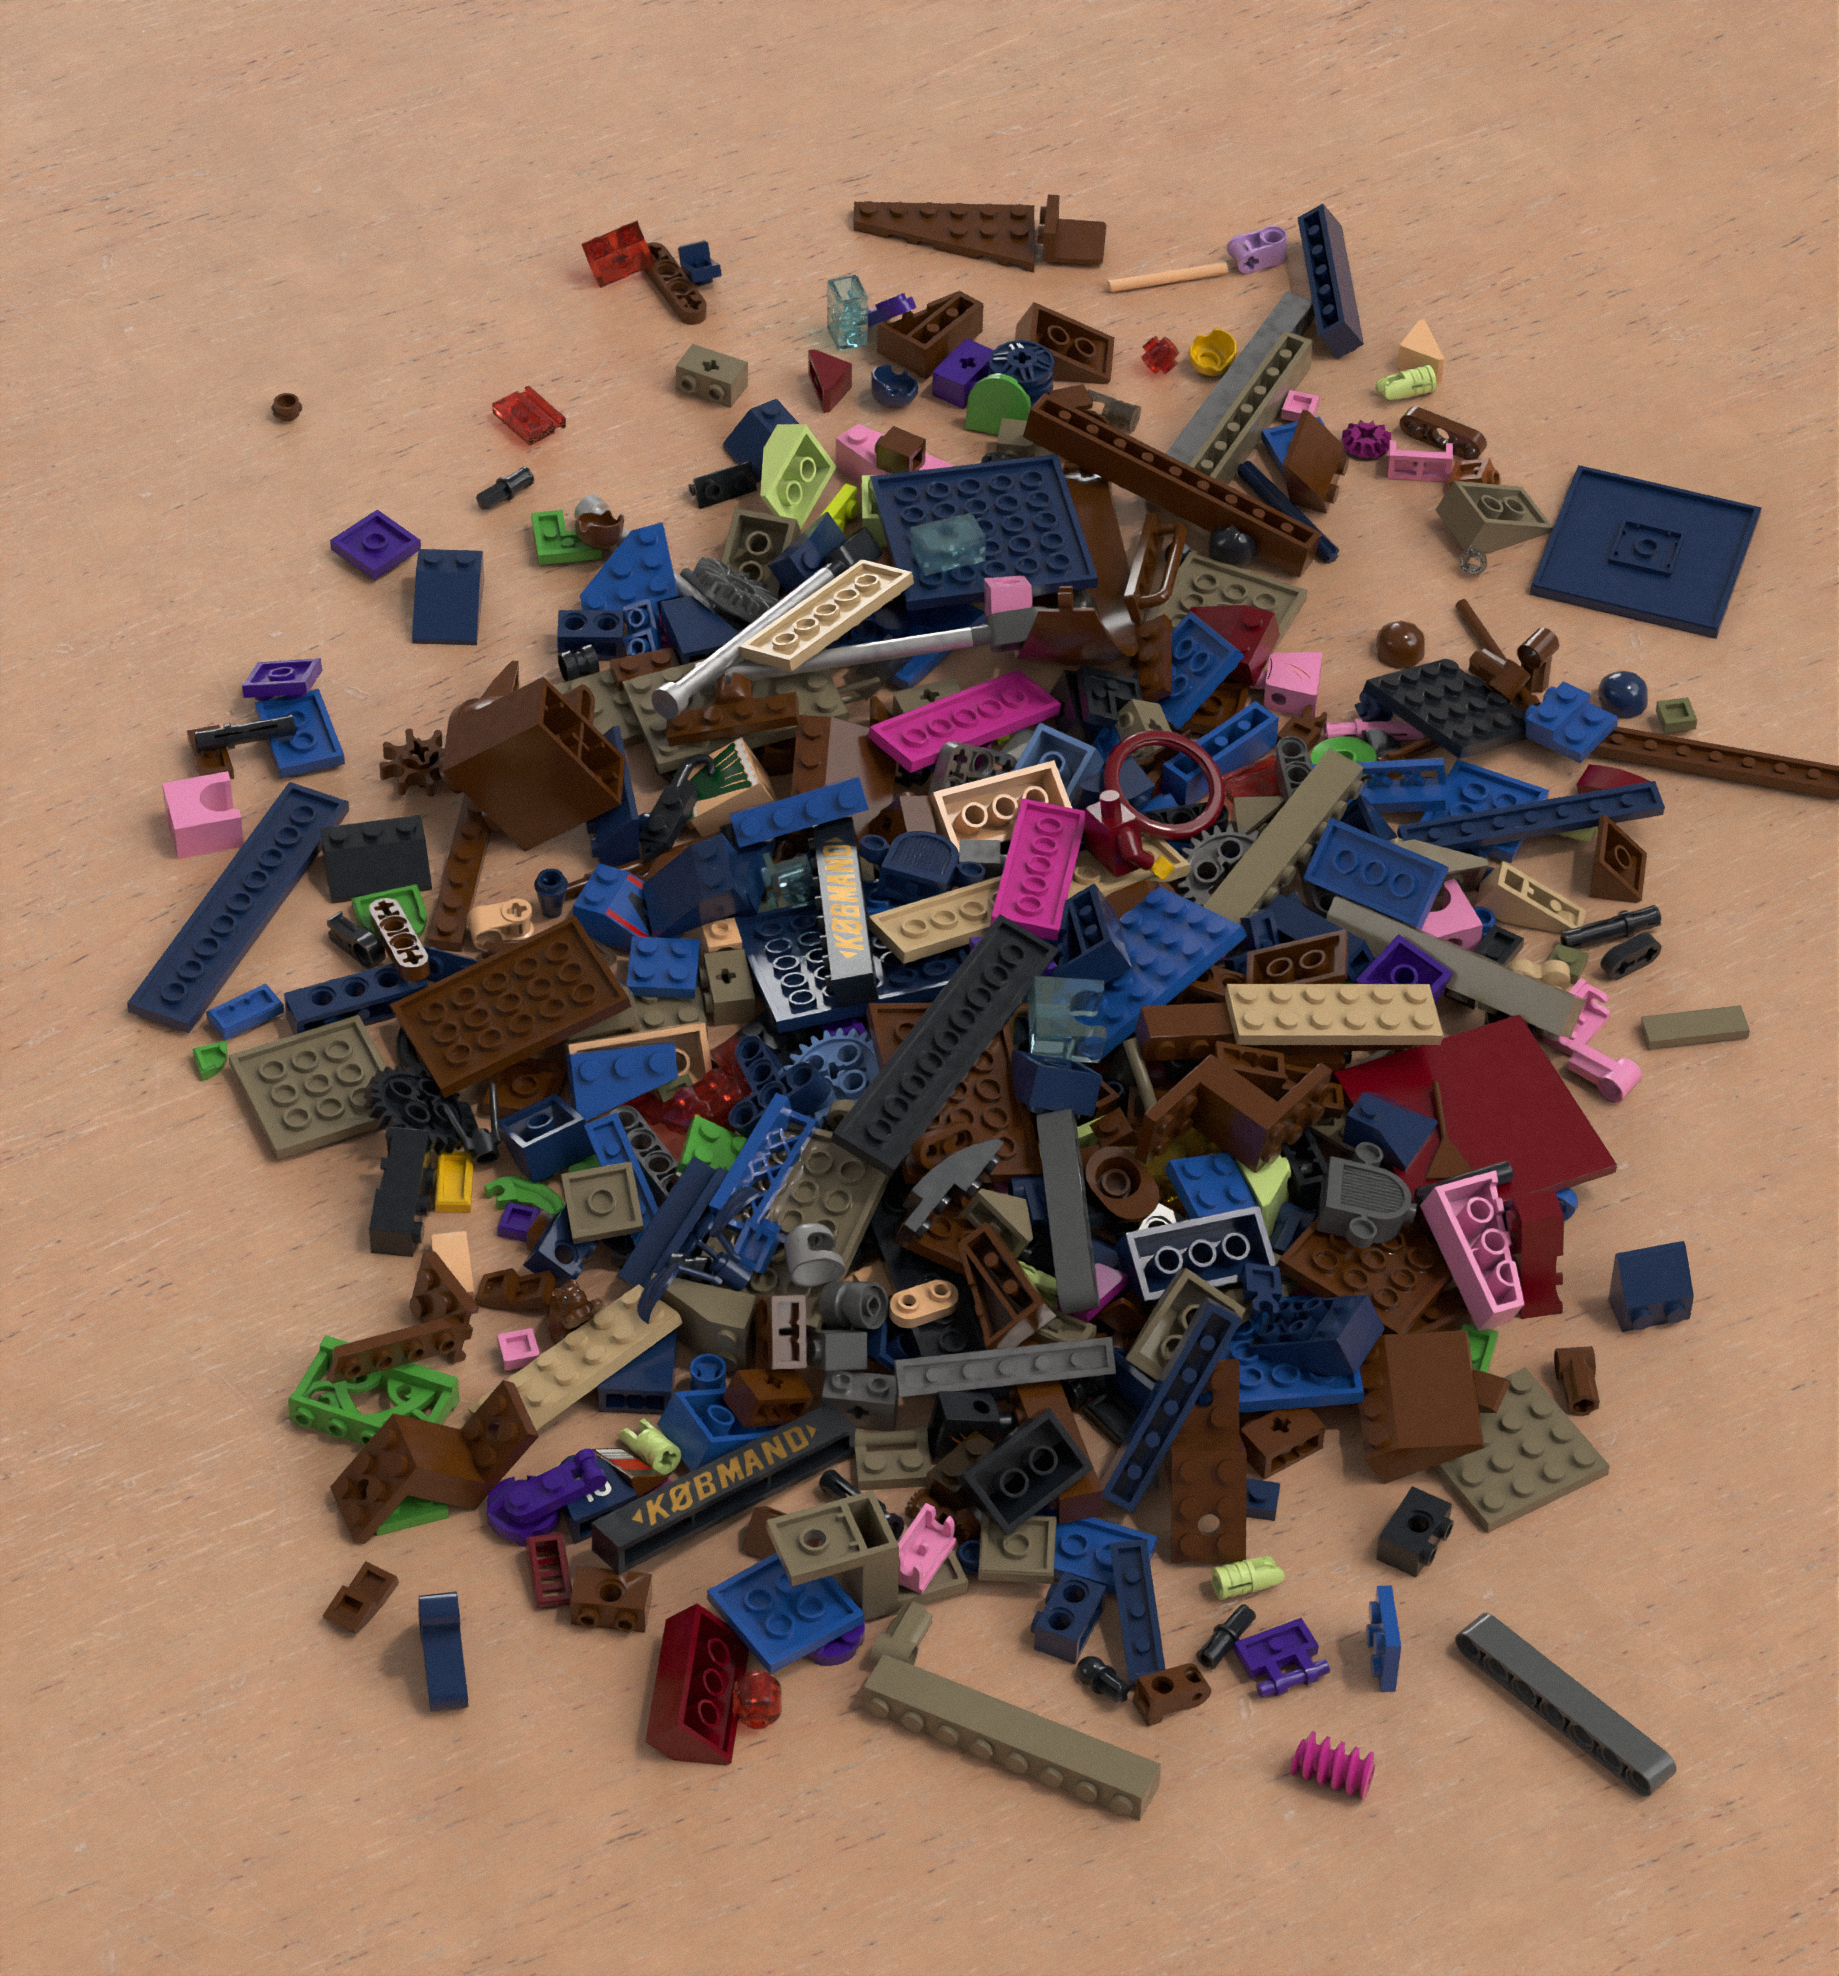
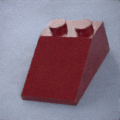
M1248 605L1191 607L1189 612L1194 613L1244 655V658L1227 675L1226 679L1255 687L1280 637L1275 613Z

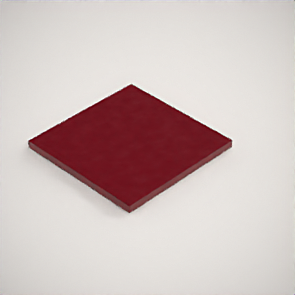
M1520 1014L1442 1038L1440 1045H1420L1336 1071L1333 1074V1082L1342 1084L1343 1098L1350 1109H1352L1363 1092H1378L1437 1121L1432 1082L1438 1081L1448 1139L1473 1170L1508 1161L1513 1168L1514 1175L1512 1181L1496 1186L1498 1198H1502L1504 1209L1511 1207L1513 1195L1555 1190L1557 1192L1616 1173L1617 1164ZM1439 1124L1406 1171L1383 1161L1388 1171L1394 1173L1405 1182L1411 1193V1203L1416 1205L1417 1203L1414 1199L1416 1188L1441 1181L1425 1180L1441 1143ZM1417 1205L1415 1215L1427 1233L1432 1232L1422 1209Z

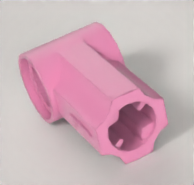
M1582 1043L1574 1049L1568 1061L1567 1069L1596 1084L1600 1094L1613 1103L1622 1101L1642 1079L1640 1068L1632 1060L1619 1058L1615 1061Z

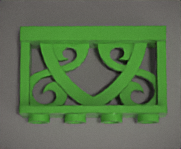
M325 1335L320 1343V1350L297 1389L288 1399L289 1416L292 1422L305 1428L310 1427L329 1433L335 1438H344L362 1444L363 1446L371 1440L393 1413L443 1425L450 1411H454L460 1401L457 1377L414 1363L400 1365L385 1371H378L331 1384L330 1381H321L326 1371H329L332 1366L334 1348L349 1343ZM376 1386L386 1389L389 1400L395 1407L374 1414L362 1415L353 1404L349 1393L367 1392ZM319 1391H335V1393L322 1394L318 1398L319 1401L310 1399L314 1393ZM397 1393L402 1394L405 1401L399 1398ZM429 1404L435 1405L429 1417L422 1412Z

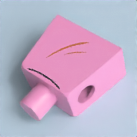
M1272 653L1269 657L1268 669L1262 671L1255 687L1249 685V688L1265 690L1264 706L1267 709L1302 716L1303 709L1311 705L1313 706L1312 717H1315L1321 676L1322 653Z

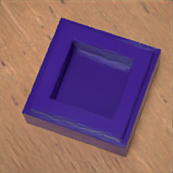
M508 1202L497 1228L498 1236L527 1242V1231L542 1209Z

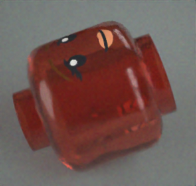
M760 1670L750 1671L739 1678L733 1687L732 1710L734 1717L741 1724L751 1729H763L776 1722L782 1713V1688L780 1682L769 1673Z

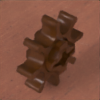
M409 728L405 730V745L395 746L389 742H384L383 757L386 760L392 761L379 764L380 778L386 780L390 777H399L397 779L399 795H405L410 786L419 785L426 788L427 796L433 797L435 795L434 781L442 779L439 772V761L444 757L445 748H441L443 746L442 732L435 730L430 739L421 740L420 738H415L413 730Z

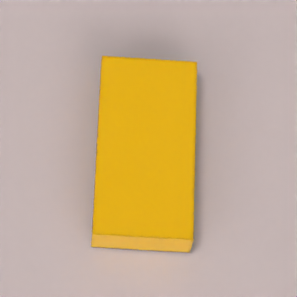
M443 1151L441 1156L438 1155L435 1198L436 1213H471L474 1163L470 1153L453 1151L452 1154Z

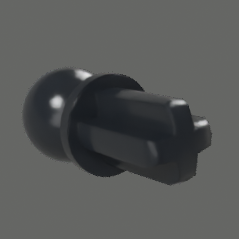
M1087 1656L1079 1661L1076 1674L1080 1682L1090 1686L1096 1694H1104L1114 1702L1119 1700L1124 1702L1128 1699L1127 1694L1130 1691V1686L1117 1676L1115 1669L1105 1665L1096 1656Z

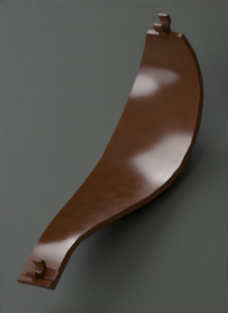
M1065 461L1062 470L1098 576V588L1073 592V586H1059L1058 594L1033 597L1032 607H1046L1047 609H1039L1024 644L1019 651L1014 652V658L1046 666L1075 668L1081 665H1102L1132 657L1138 651V626H1140V622L1132 623L1124 599L1130 577V569L1112 496V482L1070 461Z

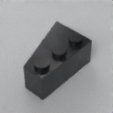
M387 1126L385 1138L387 1139L388 1156L387 1158H381L380 1170H384L380 1188H376L369 1227L371 1253L413 1257L416 1243L423 1242L424 1222H422L423 1216H429L431 1197L428 1195L429 1190H435L437 1169H431L429 1131Z

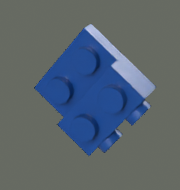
M1563 681L1557 688L1550 686L1546 690L1543 702L1539 706L1531 705L1527 709L1524 716L1526 738L1581 763L1618 726V716L1590 704V693Z

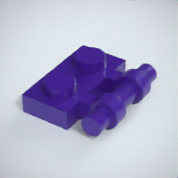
M1302 1618L1234 1642V1653L1250 1679L1263 1674L1267 1678L1266 1681L1256 1684L1257 1693L1261 1698L1271 1694L1277 1697L1288 1693V1688L1301 1683L1305 1685L1312 1684L1318 1681V1677L1330 1673V1667L1326 1659L1312 1662L1310 1657L1318 1654L1319 1645ZM1293 1663L1298 1668L1285 1674L1279 1669Z

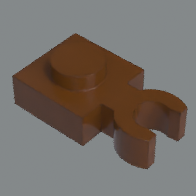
M1306 706L1302 712V719L1292 716L1277 734V744L1283 737L1295 736L1305 742L1309 752L1320 739L1321 730L1324 728L1325 722H1327V713L1323 712L1319 717H1312L1313 706Z

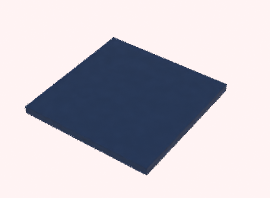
M1578 465L1531 584L1530 595L1717 639L1760 519L1762 508Z

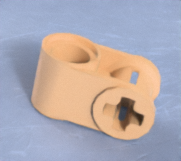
M512 899L492 905L478 906L470 910L466 917L473 944L478 950H482L486 941L525 940L534 935V925L530 921L532 907L524 899ZM515 908L517 909V916H518V917H515V915H514V909H515ZM518 925H521L522 927L521 934H519Z

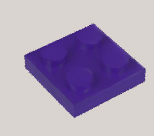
M376 510L332 538L330 545L332 551L375 580L421 549V540L385 514Z
M321 658L257 662L242 685L244 698L255 697V700L265 701L272 699L274 696H287L289 699L304 697L323 671Z

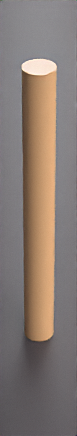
M1226 262L1109 280L1108 289L1112 293L1225 275L1228 273Z

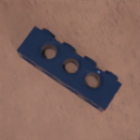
M393 963L284 993L286 1018L294 1035L356 1015L360 1016L364 1026L396 1018L390 1005L428 987L426 979L415 982L403 980Z

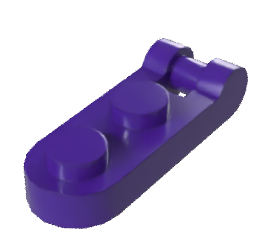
M902 293L876 304V308L872 310L866 308L859 311L858 320L863 328H868L917 307L912 296L906 298L905 294Z
M589 1448L580 1450L575 1454L574 1459L511 1489L504 1501L505 1509L510 1518L517 1523L526 1524L602 1488L606 1484L607 1478L604 1471L597 1467L598 1459L595 1452ZM583 1474L582 1478L575 1481L574 1478Z

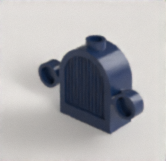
M906 832L897 836L891 845H888L887 841L878 835H865L860 841L859 855L866 859L867 862L881 866L876 892L878 895L913 903L949 892L953 886L962 888L984 881L985 868L981 864L973 861L958 864L959 852L957 847L947 838L932 832Z

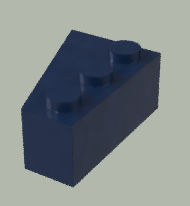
M1095 883L1065 900L1060 931L1063 933V940L1061 944L1057 945L1059 949L1057 953L1059 962L1058 966L1053 967L1052 976L1072 1002H1075L1112 979L1121 977L1132 966L1116 911Z

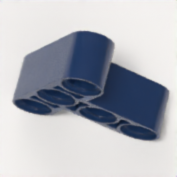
M748 1035L742 1038L735 1047V1057L753 1092L737 1103L731 1109L728 1117L729 1123L742 1137L746 1139L750 1137L775 1093L789 1097L792 1111L803 1115L821 1105L829 1097L831 1091L830 1084L810 1062H799L784 1071L778 1057L757 1035Z
M457 1591L418 1596L421 1643L423 1644L430 1712L469 1707Z

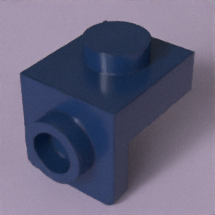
M702 240L678 247L681 269L691 282L696 285H705L712 283L713 278L722 276L720 264L710 257L707 241Z

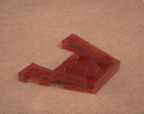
M734 1035L709 1051L714 1062L720 1067L719 1069L710 1070L703 1076V1079L695 1084L679 1089L666 1102L662 1103L651 1091H648L623 1105L634 1107L647 1124L655 1126L661 1123L666 1125L669 1131L684 1136L687 1135L690 1122L695 1115L718 1126L724 1124L729 1120L728 1117L731 1109L753 1093L735 1057L734 1052L739 1042L738 1037Z

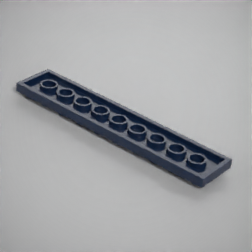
M289 782L127 1002L128 1012L190 1033L321 851L320 828L339 826L349 812V801Z

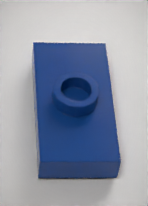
M265 983L206 1011L207 1020L224 1040H227L284 1013V1004Z

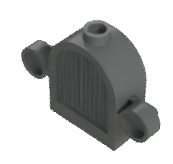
M1370 1142L1358 1144L1352 1161L1330 1156L1321 1180L1317 1231L1346 1237L1347 1241L1357 1248H1368L1373 1243H1383L1392 1240L1399 1234L1403 1223L1412 1225L1417 1205L1411 1203V1193L1405 1182L1394 1173L1379 1168L1383 1152L1377 1145Z

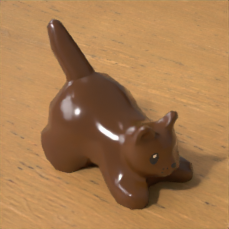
M574 1279L569 1281L568 1289L555 1288V1296H551L549 1306H547L546 1325L551 1333L552 1342L556 1345L569 1333L593 1318L603 1307V1302L600 1298L588 1301L585 1292L580 1289L579 1284Z

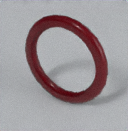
M1161 730L1138 732L1124 738L1114 746L1106 759L1103 770L1105 791L1115 790L1119 792L1120 802L1137 817L1140 832L1165 840L1188 839L1210 828L1222 812L1225 801V788L1220 770L1212 757L1200 745L1185 736ZM1146 746H1163L1183 753L1200 767L1207 779L1209 798L1206 807L1194 820L1184 824H1164L1147 818L1129 804L1120 787L1119 774L1125 759L1135 750Z

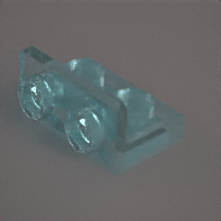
M769 852L762 854L765 867L760 868L765 887L771 886V890L766 891L772 910L815 901L816 893L813 875L806 854L777 864H773Z

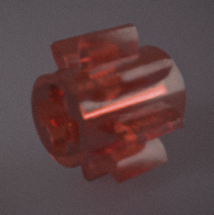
M1154 336L1142 346L1146 352L1141 358L1153 373L1156 374L1162 370L1164 374H1167L1178 365L1174 358L1180 353L1173 342L1166 336L1161 340Z

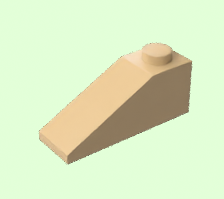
M1504 861L1480 883L1475 905L1476 907L1489 909L1493 912L1495 918L1504 923L1559 934L1561 931L1583 926L1586 914L1584 908Z

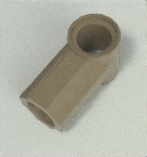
M913 1601L910 1604L902 1605L887 1633L881 1632L872 1648L870 1663L877 1665L882 1655L886 1654L911 1665L915 1664L918 1647L932 1624L933 1615L925 1609L924 1605Z

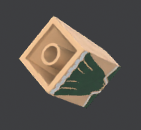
M742 737L708 755L716 763V770L712 777L708 776L709 768L705 764L698 765L692 770L688 780L696 785L699 791V799L686 824L690 830L696 828L700 835L704 837L720 831V826L731 823L729 813L779 800L768 773Z

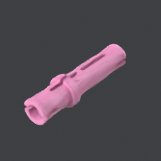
M1354 719L1353 722H1325L1324 740L1334 737H1353L1364 741L1362 730L1366 729L1382 730L1398 741L1420 740L1425 736L1406 721L1362 722V719Z

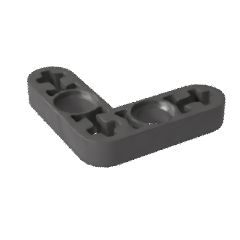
M948 741L939 752L928 796L930 797L939 788H944L947 782H950L951 787L965 784L967 776L985 779L1012 772L1017 764V760L1014 756L1004 752L956 741ZM981 754V766L975 770V760ZM997 763L1003 765L1002 769H993L994 764Z

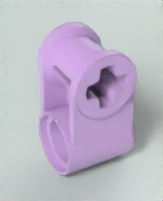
M1268 226L1261 230L1240 234L1229 241L1227 252L1232 258L1237 260V267L1243 274H1251L1258 270L1279 266L1286 261L1287 234L1283 228L1278 226Z

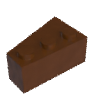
M957 291L928 303L927 309L915 314L911 311L903 313L902 319L890 324L887 321L881 322L877 325V352L926 378L966 338L973 340L983 332L984 303L961 291Z
M987 1222L957 1243L967 1281L971 1287L976 1304L974 1305L976 1314L980 1319L984 1333V1343L988 1350L1016 1347L1057 1316L1003 1239Z

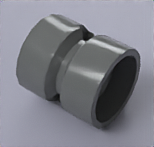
M832 1281L824 1287L821 1294L820 1314L823 1321L833 1328L877 1329L884 1323L888 1314L889 1303L887 1293L882 1285L876 1282Z

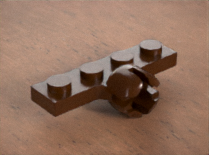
M732 672L731 684H727V675L723 674L713 685V702L711 705L685 710L675 718L667 719L666 738L671 747L799 725V700L796 692L753 698V687H751L749 678L743 674Z

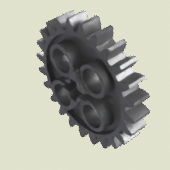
M1228 824L1226 832L1222 833L1216 825L1214 826V835L1212 836L1205 830L1201 832V842L1192 837L1190 841L1191 849H1182V857L1190 863V872L1188 876L1176 879L1177 882H1180L1177 889L1178 894H1185L1184 898L1203 907L1212 896L1210 894L1215 892L1224 881V876H1228L1256 841L1258 831L1255 830L1249 836L1246 835L1244 825H1242L1237 833L1233 831L1232 825ZM1226 852H1234L1238 856L1234 858H1227L1223 856V854ZM1208 873L1213 875L1214 877L1212 879L1206 880L1202 879L1199 876L1201 874ZM1284 884L1280 887L1279 894H1283Z

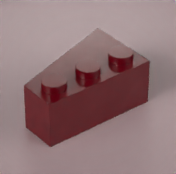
M1555 1190L1513 1195L1511 1210L1506 1211V1223L1512 1243L1509 1246L1511 1259L1516 1263L1524 1300V1306L1519 1310L1521 1319L1562 1314L1563 1303L1559 1299L1556 1285H1563L1562 1272L1556 1273L1557 1256H1563L1564 1215Z

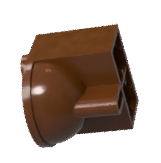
M543 676L504 697L473 698L456 706L449 717L444 757L439 761V772L443 782L452 792L456 794L464 792L481 809L482 816L490 829L496 833L505 832L524 851H527L621 805L625 756L593 726L595 699L586 685L581 684L561 694Z

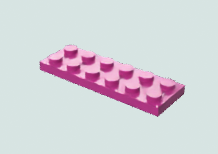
M1018 669L872 725L869 728L868 738L911 773L937 763L939 752L948 741H956L974 746L983 745L1059 715L1061 703Z
M1022 798L990 926L1001 914L1041 939L1057 941L1065 900L1068 898L1085 829V811Z

